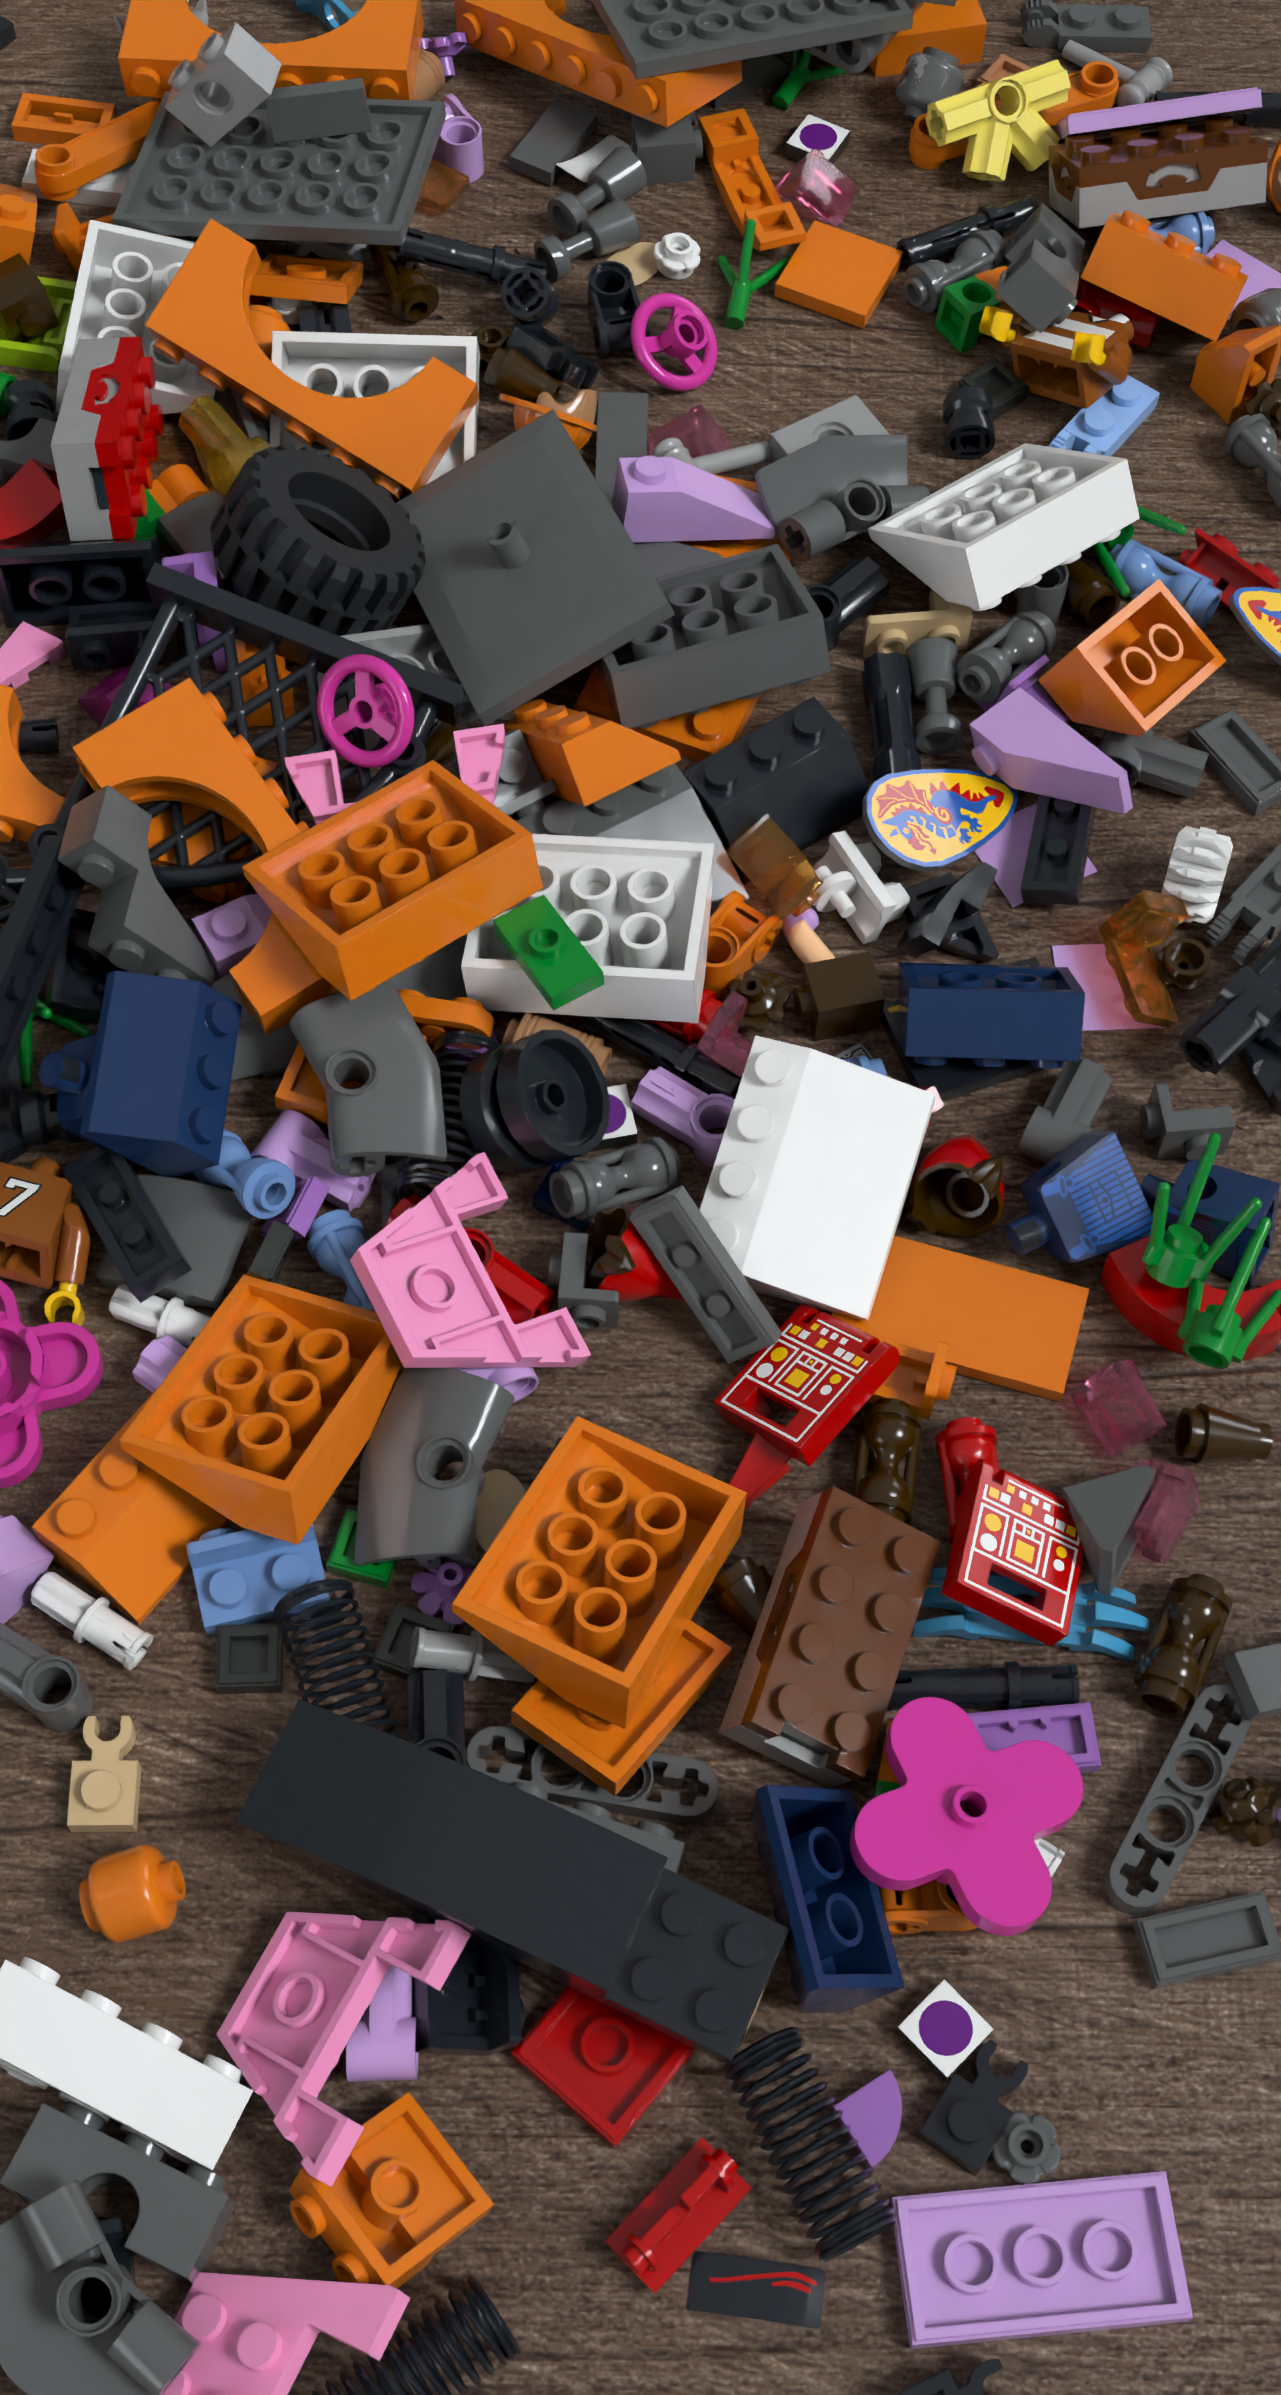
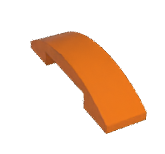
M744 108L699 117V129L701 130L702 141L714 179L725 206L741 235L744 237L747 220L753 219L756 223L753 248L758 251L805 242L807 233L791 201L782 203L758 155L759 137Z

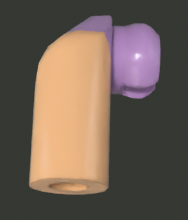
M802 903L795 906L793 910H786L781 917L783 920L781 932L803 964L836 958L813 931L819 924V917L811 906Z

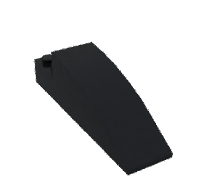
M301 1699L295 1705L236 1820L237 1823L435 1921L449 1920L469 1932L471 1939L724 2064L732 2061L790 1930L753 1910L664 1868L668 1857L489 1775Z

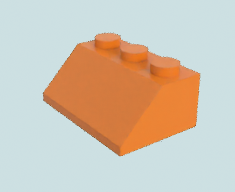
M1124 210L1121 216L1113 212L1107 219L1080 278L1216 342L1248 278V275L1240 272L1242 265L1222 254L1215 253L1213 258H1209L1195 251L1196 243L1181 234L1169 232L1167 237L1156 233L1149 229L1151 224L1149 220L1134 212Z
M1158 579L1041 676L1038 681L1072 722L1140 737L1222 666L1226 659L1162 581Z
M543 699L534 700L519 706L514 710L515 717L502 723L504 724L505 733L516 729L521 730L542 780L553 779L558 790L550 795L583 807L681 760L679 751L676 748L610 720L589 715L584 711L578 712L568 709L564 705L558 706L545 703Z
M156 1390L32 1526L38 1540L54 1555L53 1560L98 1595L108 1599L111 1605L139 1626L191 1567L186 1545L199 1541V1538L206 1532L225 1528L231 1521L121 1449L119 1439Z

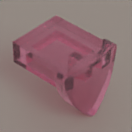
M815 147L790 169L776 185L775 189L783 200L790 202L798 198L827 225L836 227L845 219L858 187Z
M701 404L691 408L690 412L648 433L650 456L658 443L673 437L678 438L682 442L683 447L688 449L691 458L732 449L721 428Z
M732 991L716 1012L696 1048L742 1078L753 1042L737 1032L744 1016L748 999L736 991Z
M1133 1359L1118 1361L1106 1366L1086 1379L1071 1394L1076 1407H1081L1109 1458L1125 1454L1167 1426L1140 1379L1141 1373Z
M1155 1459L1138 1460L1132 1468L1147 1465L1156 1468L1155 1489L1136 1520L1134 1527L1142 1556L1166 1565L1200 1505L1196 1479L1191 1470L1179 1465Z

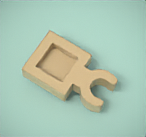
M88 1716L83 1725V1738L92 1753L91 1760L72 1761L67 1827L70 1832H137L141 1766L138 1760H123V1757L133 1748L136 1740V1730L130 1716H121L120 1733L111 1741H102L98 1738L100 1725L96 1716Z

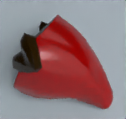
M962 1135L943 1141L932 1149L914 1171L909 1188V1206L905 1208L901 1216L922 1231L930 1234L939 1232L945 1235L966 1238L988 1232L1003 1214L1004 1186L1001 1179L1003 1157L995 1156L991 1158L986 1148L970 1135Z
M621 1205L610 1214L598 1212L594 1218L596 1229L588 1236V1246L595 1250L591 1257L585 1288L618 1291L620 1293L619 1302L636 1301L658 1296L685 1301L629 1219V1216L635 1209Z

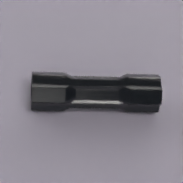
M877 652L863 661L864 671L862 672L865 705L869 709L875 760L873 767L874 782L887 774L922 769L921 758L916 749L910 701L912 687L908 659L898 652L887 654Z

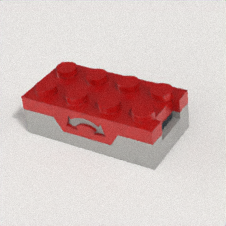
M141 336L78 340L51 441V450L70 541L135 538L139 517L146 516L147 500L145 489H152L153 475L151 462L158 461L157 436H163L164 420L161 405L153 404L150 389H155V366L152 356L144 357Z

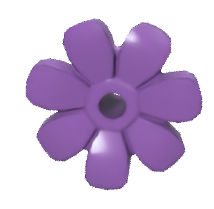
M454 32L448 37L439 36L432 38V40L422 38L420 48L432 52L439 58L444 68L445 80L456 77L453 58L459 53L469 52L471 45L467 43L465 33Z
M448 1562L443 1564L439 1570L428 1568L431 1573H415L412 1578L411 1588L416 1596H422L418 1602V1611L433 1617H437L442 1612L444 1621L454 1624L456 1629L462 1628L464 1620L452 1611V1603L473 1573L474 1565L462 1570L457 1563Z

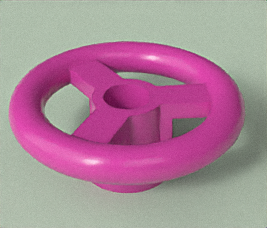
M659 293L645 299L634 313L630 330L633 351L640 366L650 378L670 390L689 391L700 387L712 375L717 361V341L709 320L693 302L677 294ZM659 309H671L667 329L658 336L646 337L645 330L649 317ZM701 348H703L702 360L695 354ZM664 352L669 357L677 358L690 375L679 376L669 373L655 361L651 354Z
M366 654L346 656L334 663L325 673L318 691L317 713L323 734L331 747L343 759L360 767L377 768L396 760L408 746L414 728L413 701L408 687L399 673L384 660ZM355 672V697L350 702L349 711L335 718L334 697L337 687L347 675ZM374 675L384 683L374 685ZM356 727L361 729L371 728L389 743L379 750L366 751L351 744L344 737V734Z

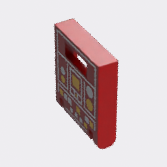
M805 1303L799 1306L779 1328L782 1334L777 1342L759 1350L713 1403L724 1421L753 1437L758 1432L775 1448L810 1467L896 1369L900 1361V1354L895 1346L887 1342H880L878 1338L830 1314L819 1312L817 1308ZM762 1395L796 1412L797 1415L786 1427L768 1419L772 1412Z
M981 1458L972 1466L968 1474L941 1594L1052 1647L1068 1636L1084 1555V1549L1071 1512L1068 1514L1069 1506L1067 1500L1004 1469L996 1473L992 1481L994 1464ZM990 1570L1040 1595L1029 1603H1025L987 1584Z

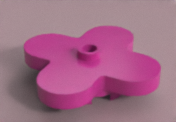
M1 1280L0 1489L19 1484L37 1468L43 1453V1439L39 1422L40 1414L44 1411L67 1407L81 1402L96 1389L103 1374L102 1355L96 1340L90 1332L70 1322H53L35 1327H25L22 1323L20 1308L12 1290Z
M923 1697L910 1701L894 1717L885 1740L887 1759L901 1787L873 1798L860 1811L850 1833L849 1845L854 1863L868 1880L890 1890H908L933 1880L949 1885L965 1916L978 1928L1000 1936L1022 1933L1037 1922L1047 1908L1052 1894L1050 1872L1034 1841L1061 1830L1079 1808L1084 1790L1079 1768L1065 1751L1051 1743L1039 1740L1023 1741L998 1751H990L986 1748L971 1718L956 1704L937 1697Z

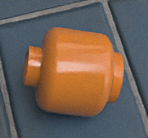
M139 1845L96 1859L89 1869L88 1879L80 1883L79 1889L81 1910L88 1927L93 1932H101L109 1941L117 1943L127 1942L168 1929L176 1918L178 1901L184 1900L186 1896L185 1880L179 1864L175 1860L167 1862L163 1854L152 1845Z

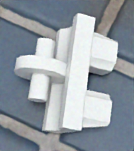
M846 831L832 833L829 838L830 846L827 853L812 869L813 876L819 884L812 892L811 901L820 912H829L837 909L841 917L847 920L862 944L876 941L886 923L899 919L910 902V896L901 883L891 882L883 884L877 874L882 867L881 855L872 842L854 844Z

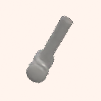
M1069 40L1066 43L1062 52L1064 59L1081 67L1094 61L1106 62L1115 67L1118 72L1120 86L1116 97L1118 107L1150 103L1154 98L1155 91L1161 90L1163 92L1173 79L1170 65L1159 57L1150 58L1136 72L1073 40Z
M673 437L658 443L653 449L651 456L673 457L714 475L767 462L771 459L772 452L768 442L761 441L691 458L688 449L683 447L682 442L678 438Z

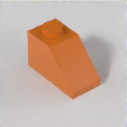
M1281 325L1238 330L1219 341L1209 342L1199 351L1195 361L1196 366L1190 388L1227 424L1248 414L1244 410V404L1254 396L1258 383L1267 382L1271 385L1281 356Z

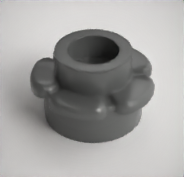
M1023 2112L1014 2113L992 2150L996 2163L1017 2182L1024 2184L1037 2182L1040 2179V2175H1049L1054 2172L1060 2162L1061 2149L1055 2142L1057 2138L1056 2129L1049 2120L1041 2115L1035 2114L1032 2117H1027ZM1024 2140H1028L1033 2144V2151L1029 2154L1021 2150L1020 2145Z

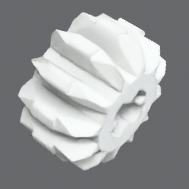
M1185 826L1178 833L1159 900L1162 913L1175 916L1176 920L1188 923L1195 921L1206 924L1214 917L1233 849L1229 836L1217 834L1216 830L1204 827L1197 829Z

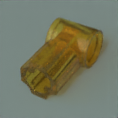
M210 395L194 399L192 404L181 412L178 426L207 459L206 466L210 481L220 494L227 495L248 458L253 457L254 453L270 447L262 437L247 438L222 406L215 402Z

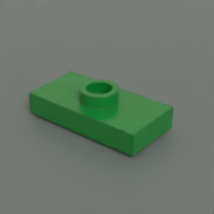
M544 894L493 920L496 935L553 1011L605 984L601 968Z

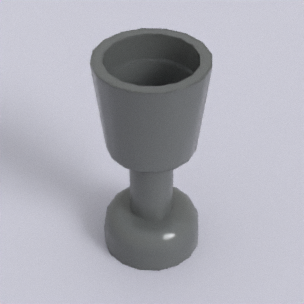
M616 147L589 174L587 178L588 188L577 196L563 192L549 201L547 208L550 220L562 235L571 238L581 233L580 225L582 220L587 218V213L597 205L601 204L604 206L617 197L625 200L643 190L647 184V175L639 158L626 147Z
M617 197L582 220L580 225L581 233L563 242L553 235L536 240L534 243V254L536 260L547 262L546 278L551 282H557L568 275L571 269L570 260L588 251L599 257L637 244L640 239L638 222L630 206L623 199Z
M941 637L920 639L909 646L905 655L909 663L913 693L916 699L925 703L926 716L915 727L916 747L926 754L942 755L958 749L964 739L960 721L955 716L948 714L947 700L951 699L956 691L958 648L949 639Z

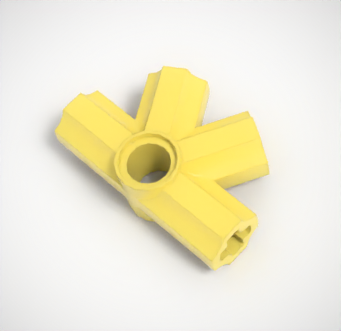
M1056 59L997 80L982 83L975 88L927 104L928 112L925 118L929 135L935 139L938 146H944L969 137L962 173L966 174L967 177L980 181H1005L1010 153L1017 158L1027 171H1034L1045 161L1049 160V146L1058 145L1060 140L1059 136L1038 112L1068 101V92L1071 85L1067 70ZM996 93L1001 99L1002 108L1000 112L995 106L994 98Z

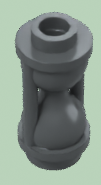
M977 230L959 244L951 262L944 263L938 260H929L910 266L906 271L904 292L908 301L923 312L931 313L939 308L944 287L986 270L1006 266L1009 260L1005 257L1007 245L1004 239L995 230Z
M1263 414L1242 416L1228 429L1224 450L1232 459H1236L1240 464L1250 468L1259 467L1266 472L1267 490L1274 500L1275 506L1281 511V456L1277 451L1278 439L1276 433L1270 426V421Z
M1039 611L1019 612L964 655L956 666L957 680L964 693L981 703H990L997 699L1012 679L1043 655L1049 656L1056 640V630L1052 621Z
M653 1136L633 1146L580 1162L573 1160L564 1163L560 1171L554 1172L550 1176V1196L555 1209L562 1217H575L578 1220H584L593 1217L595 1213L655 1194L663 1195L675 1189L681 1173V1163L676 1150L671 1145H668L662 1138ZM620 1162V1164L615 1167L607 1166L610 1164ZM621 1189H629V1191L616 1194Z

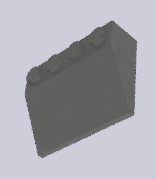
M778 543L655 577L675 615L595 662L610 706L619 724L629 729L648 728L660 720L684 713L698 714L716 704L734 699H751L757 697L763 691L787 684H804L816 676L831 672L823 614Z

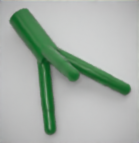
M802 49L792 51V71L772 97V103L774 106L786 111L806 83L847 72L834 65L810 71L807 67L812 54L806 51L802 53Z
M749 219L746 222L738 278L725 256L720 255L717 258V263L731 288L724 323L728 328L734 330L741 329L744 325L750 294L780 274L791 259L787 256L753 280H748L756 226L753 219Z
M39 998L35 1002L20 1039L23 1087L25 1088L30 1087L33 1083V1017L38 1015L44 1019H49L82 1038L92 1035L90 1028L74 1019L53 1014L52 1010L45 1003L41 1002Z

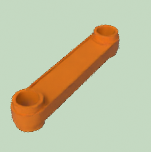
M1094 61L1086 64L1081 71L1068 74L1071 85L1068 92V101L1039 111L1038 114L1050 127H1053L1058 121L1069 114L1112 108L1116 101L1119 87L1116 68L1106 62ZM997 96L994 98L996 109L1000 112L1002 104L1000 97ZM927 113L918 116L914 121L908 149L911 161L916 166L928 170L937 169L943 166L946 160L966 154L969 137L944 146H938L935 139L929 135L925 120Z
M155 98L64 144H49L38 149L35 154L34 168L37 186L40 188L42 196L53 201L71 199L77 195L79 187L137 159L162 98Z

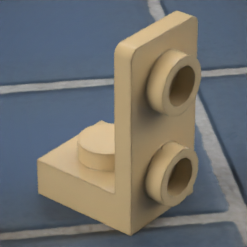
M931 590L929 595L930 611L868 616L865 619L862 641L863 656L868 658L877 652L886 654L898 652L906 655V650L911 644L928 637L949 639L956 644L958 650H966L973 617L972 610L968 606L947 602L935 591Z

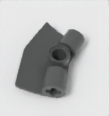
M907 435L826 436L759 469L755 474V480L764 508L775 527V532L783 547L794 560L805 562L842 542H852L861 534H869L868 528L930 495L929 490L925 486L908 484Z
M383 982L353 1001H350L341 992L314 1001L302 1007L294 1014L290 1020L289 1027L326 1092L330 1163L334 1172L348 1177L371 1175L384 1167L385 1155L411 1156L443 1162L447 1160L438 1062L391 982ZM348 1081H358L364 1084L362 1087L353 1090L340 1086Z
M403 1367L361 1459L355 1563L359 1567L407 1558H415L422 1566L437 1570L448 1562L457 1563L462 1570L475 1565L477 1498L483 1491L485 1483L482 1466L489 1451L492 1450L515 1400L508 1390L490 1380L451 1367ZM457 1461L463 1462L462 1470L456 1477L446 1481L438 1480L440 1472L445 1466Z
M75 2180L44 2196L21 2210L19 2215L1 2224L0 2364L11 2381L27 2395H163L193 2357L201 2343L138 2289L126 2267L117 2263L79 2180ZM89 2277L102 2280L110 2289L112 2296L111 2308L104 2318L92 2316L82 2305L81 2291Z

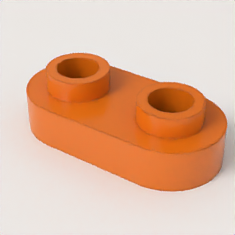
M397 990L422 1035L427 1036V1044L434 1045L435 1039L441 1034L454 1030L476 1032L491 1038L494 1018L479 1001L467 997L444 1000L426 997L415 990ZM449 1043L444 1045V1047L450 1046L470 1050L484 1048L470 1043Z

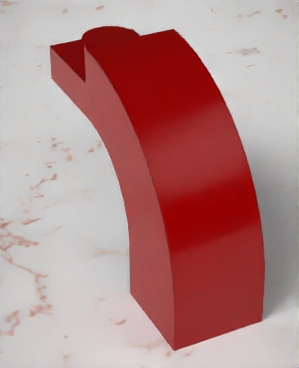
M30 458L0 488V544L40 541L52 535L67 523L56 469L53 465Z
M1150 1236L1109 1253L1099 1281L1119 1312L1132 1326L1153 1342L1168 1350L1188 1356L1183 1351L1185 1340L1179 1338L1177 1333L1185 1318L1189 1287L1175 1288L1167 1286L1152 1278L1147 1272V1264L1142 1261V1257ZM1281 1278L1260 1288L1242 1292L1234 1310L1242 1319L1239 1326L1242 1330L1274 1291L1281 1289ZM1204 1283L1200 1312H1205L1208 1305H1221L1227 1291ZM1281 1304L1250 1342L1242 1361L1261 1357L1275 1351L1281 1339Z

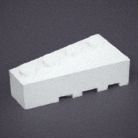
M24 1957L19 1966L5 1960L0 1968V2067L8 2071L7 2073L10 2076L32 2087L37 2086L47 2089L49 2085L61 2091L59 2097L64 2101H70L104 2119L105 2122H108L109 2118L122 2124L120 2129L126 2134L128 2132L135 2133L163 2148L166 2154L188 2165L191 2162L209 2171H213L253 2093V2090L239 2083L243 2076L241 2070L210 2054H207L202 2064L181 2053L178 2050L183 2040L158 2025L146 2022L142 2031L117 2019L122 2008L100 1994L85 1989L81 1998H78L56 1986L61 1976L33 1959Z

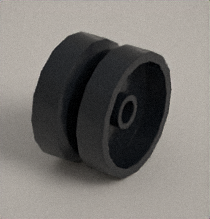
M541 1030L522 1037L513 1044H504L485 1051L470 1062L461 1079L459 1104L466 1132L475 1149L479 1153L485 1152L492 1167L510 1175L528 1174L549 1167L554 1162L567 1161L585 1155L601 1143L609 1126L610 1099L606 1079L594 1055L578 1038L562 1030Z

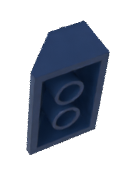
M898 962L900 1044L905 1056L913 1057L914 1062L936 1066L947 1064L948 1058H971V1063L977 1066L1001 1067L1006 1064V1059L1029 1060L1028 1064L1033 1067L1056 1069L1063 1067L1064 1061H1080L1085 992L1068 967Z
M123 971L107 973L80 1135L163 1177L175 1178L219 1165L242 1005L201 981Z
M765 1785L756 1791L752 1819L758 1839V1852L764 1863L774 1903L776 1922L790 1929L784 1941V1946L791 1970V1984L797 1995L801 2013L845 2012L904 1988L878 1886L860 1872L851 1855L849 1845L850 1833L858 1816L852 1790Z

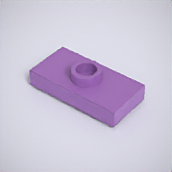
M1090 1702L967 1713L986 1748L990 1751H998L1023 1741L1039 1740L1051 1743L1065 1751L1076 1763L1080 1773L1098 1772L1101 1767Z

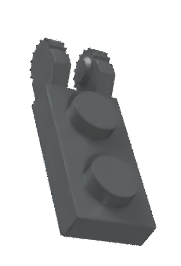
M1030 0L1028 2L1025 1L1022 9H1020L1021 21H1023L1022 41L1028 47L1033 46L1034 48L1038 46L1039 48H1055L1057 51H1063L1066 43L1069 40H1073L1096 52L1146 53L1150 48L1152 37L1148 6H1134L1130 4L1121 6L1089 5L1085 3L1057 4L1056 6L1052 0Z
M1281 843L1230 896L1227 906L1212 922L1203 938L1215 947V945L1226 938L1238 919L1251 926L1253 929L1239 941L1232 955V959L1241 966L1249 962L1267 938L1271 940L1281 930Z

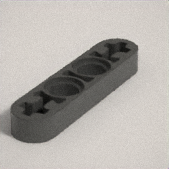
M1216 1684L1204 1689L1187 1714L1107 1869L1104 1879L1105 1893L1110 1903L1119 1911L1129 1915H1144L1152 1911L1164 1897L1251 1725V1721H1248L1235 1687L1226 1684ZM1219 1704H1223L1230 1709L1228 1719L1232 1723H1227L1222 1728L1212 1745L1210 1742L1202 1739L1213 1719V1714L1209 1710L1214 1711ZM1189 1732H1191L1195 1737H1190ZM1184 1755L1200 1757L1209 1767V1783L1202 1787H1193L1185 1784L1176 1773L1175 1765L1177 1759ZM1159 1809H1165L1174 1813L1182 1824L1183 1832L1181 1838L1175 1842H1163L1156 1839L1148 1829L1147 1819L1149 1813ZM1135 1841L1140 1848L1133 1847L1132 1843ZM1144 1852H1146L1148 1855L1156 1857L1144 1882L1153 1891L1150 1892L1143 1889L1135 1897L1125 1891L1128 1880L1120 1874V1871L1130 1875L1139 1864ZM1161 1859L1168 1860V1866H1166Z
M489 1726L480 1730L470 1740L467 1748L468 1767L509 1785L512 1782H522L536 1786L548 1793V1801L573 1806L574 1802L582 1801L598 1805L612 1813L682 1825H695L706 1820L714 1811L717 1803L718 1780L714 1771L704 1762L692 1758L652 1752L638 1769L643 1778L641 1789L630 1797H620L617 1795L614 1797L581 1772L578 1773L572 1783L565 1786H555L547 1782L541 1773L543 1763L555 1754L520 1729ZM494 1745H502L505 1747L507 1758L525 1762V1749H534L535 1752L531 1759L532 1780L521 1779L523 1775L522 1765L502 1763L499 1773L487 1772L486 1760L479 1758V1755H490ZM653 1770L664 1772L662 1776L663 1786L678 1788L682 1787L684 1778L691 1777L697 1779V1790L707 1793V1796H696L693 1806H684L680 1804L681 1798L679 1793L660 1789V1803L651 1802L649 1799L653 1791Z

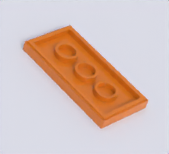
M894 1235L868 1322L833 1312L832 1316L874 1337L931 1353L936 1352L938 1341L950 1343L945 1364L956 1366L957 1374L1060 1402L1064 1393L1089 1288Z

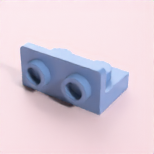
M313 1524L299 1545L249 1529L236 1532L232 1528H220L206 1532L199 1538V1541L186 1545L207 1636L216 1634L218 1626L254 1625L277 1619L274 1607L280 1598L302 1585L325 1579ZM329 1592L307 1599L294 1606L287 1613H298L310 1606L330 1600Z

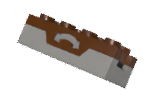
M1230 116L1207 117L1204 119V125L1187 127V124L1183 122L1162 123L1158 125V131L1141 133V130L1135 128L1117 129L1111 132V138L1094 140L1092 135L1068 136L1065 138V144L1049 146V205L1078 228L1105 225L1113 212L1121 216L1124 210L1150 219L1265 203L1268 142L1260 137L1251 138V128L1238 125L1233 122V118Z
M835 1486L800 1502L719 1733L828 1787L864 1778L941 1542Z

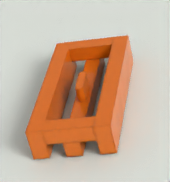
M22 93L11 128L14 141L45 145L64 144L118 116L116 105L113 103Z

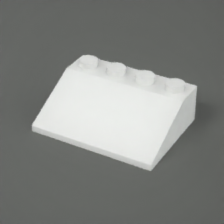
M95 220L89 221L58 370L57 412L60 411L79 339L141 336L144 357L152 356L154 361L156 384L155 389H150L153 404H160L163 414L212 408L216 388L206 383L197 375L199 368L192 363L182 359L180 364H176L153 348L155 341L145 326L195 242Z
M272 331L271 362L294 381L320 393L345 398H361L383 394L411 380L426 366L432 356L477 383L479 392L480 351L477 336ZM479 399L427 484L476 455ZM270 413L269 447L293 445L298 450L305 446L317 449L318 454L326 457L332 451L314 440L311 446L299 441L285 430L287 422ZM358 467L359 470L369 475L367 479L371 482L375 480L374 476Z
M1024 443L868 528L871 540L944 600L968 606L974 611H983L1000 604L1002 601L1001 597L1011 591L1036 584L1042 579L1041 574L1055 566L1069 564L1078 560L1082 555L1081 552L1092 545L1115 539L1120 535L1122 528L1140 519L1127 459Z
M532 834L543 889L468 933L461 964L467 998L479 1001L484 1005L485 1010L698 1023L706 970L715 843ZM543 894L601 968L605 983L554 1011L496 935L493 924L494 919Z
M755 1035L700 1207V1212L754 1292L799 1304L806 1303L818 1309L868 1322L934 1107L935 1094L811 1048Z

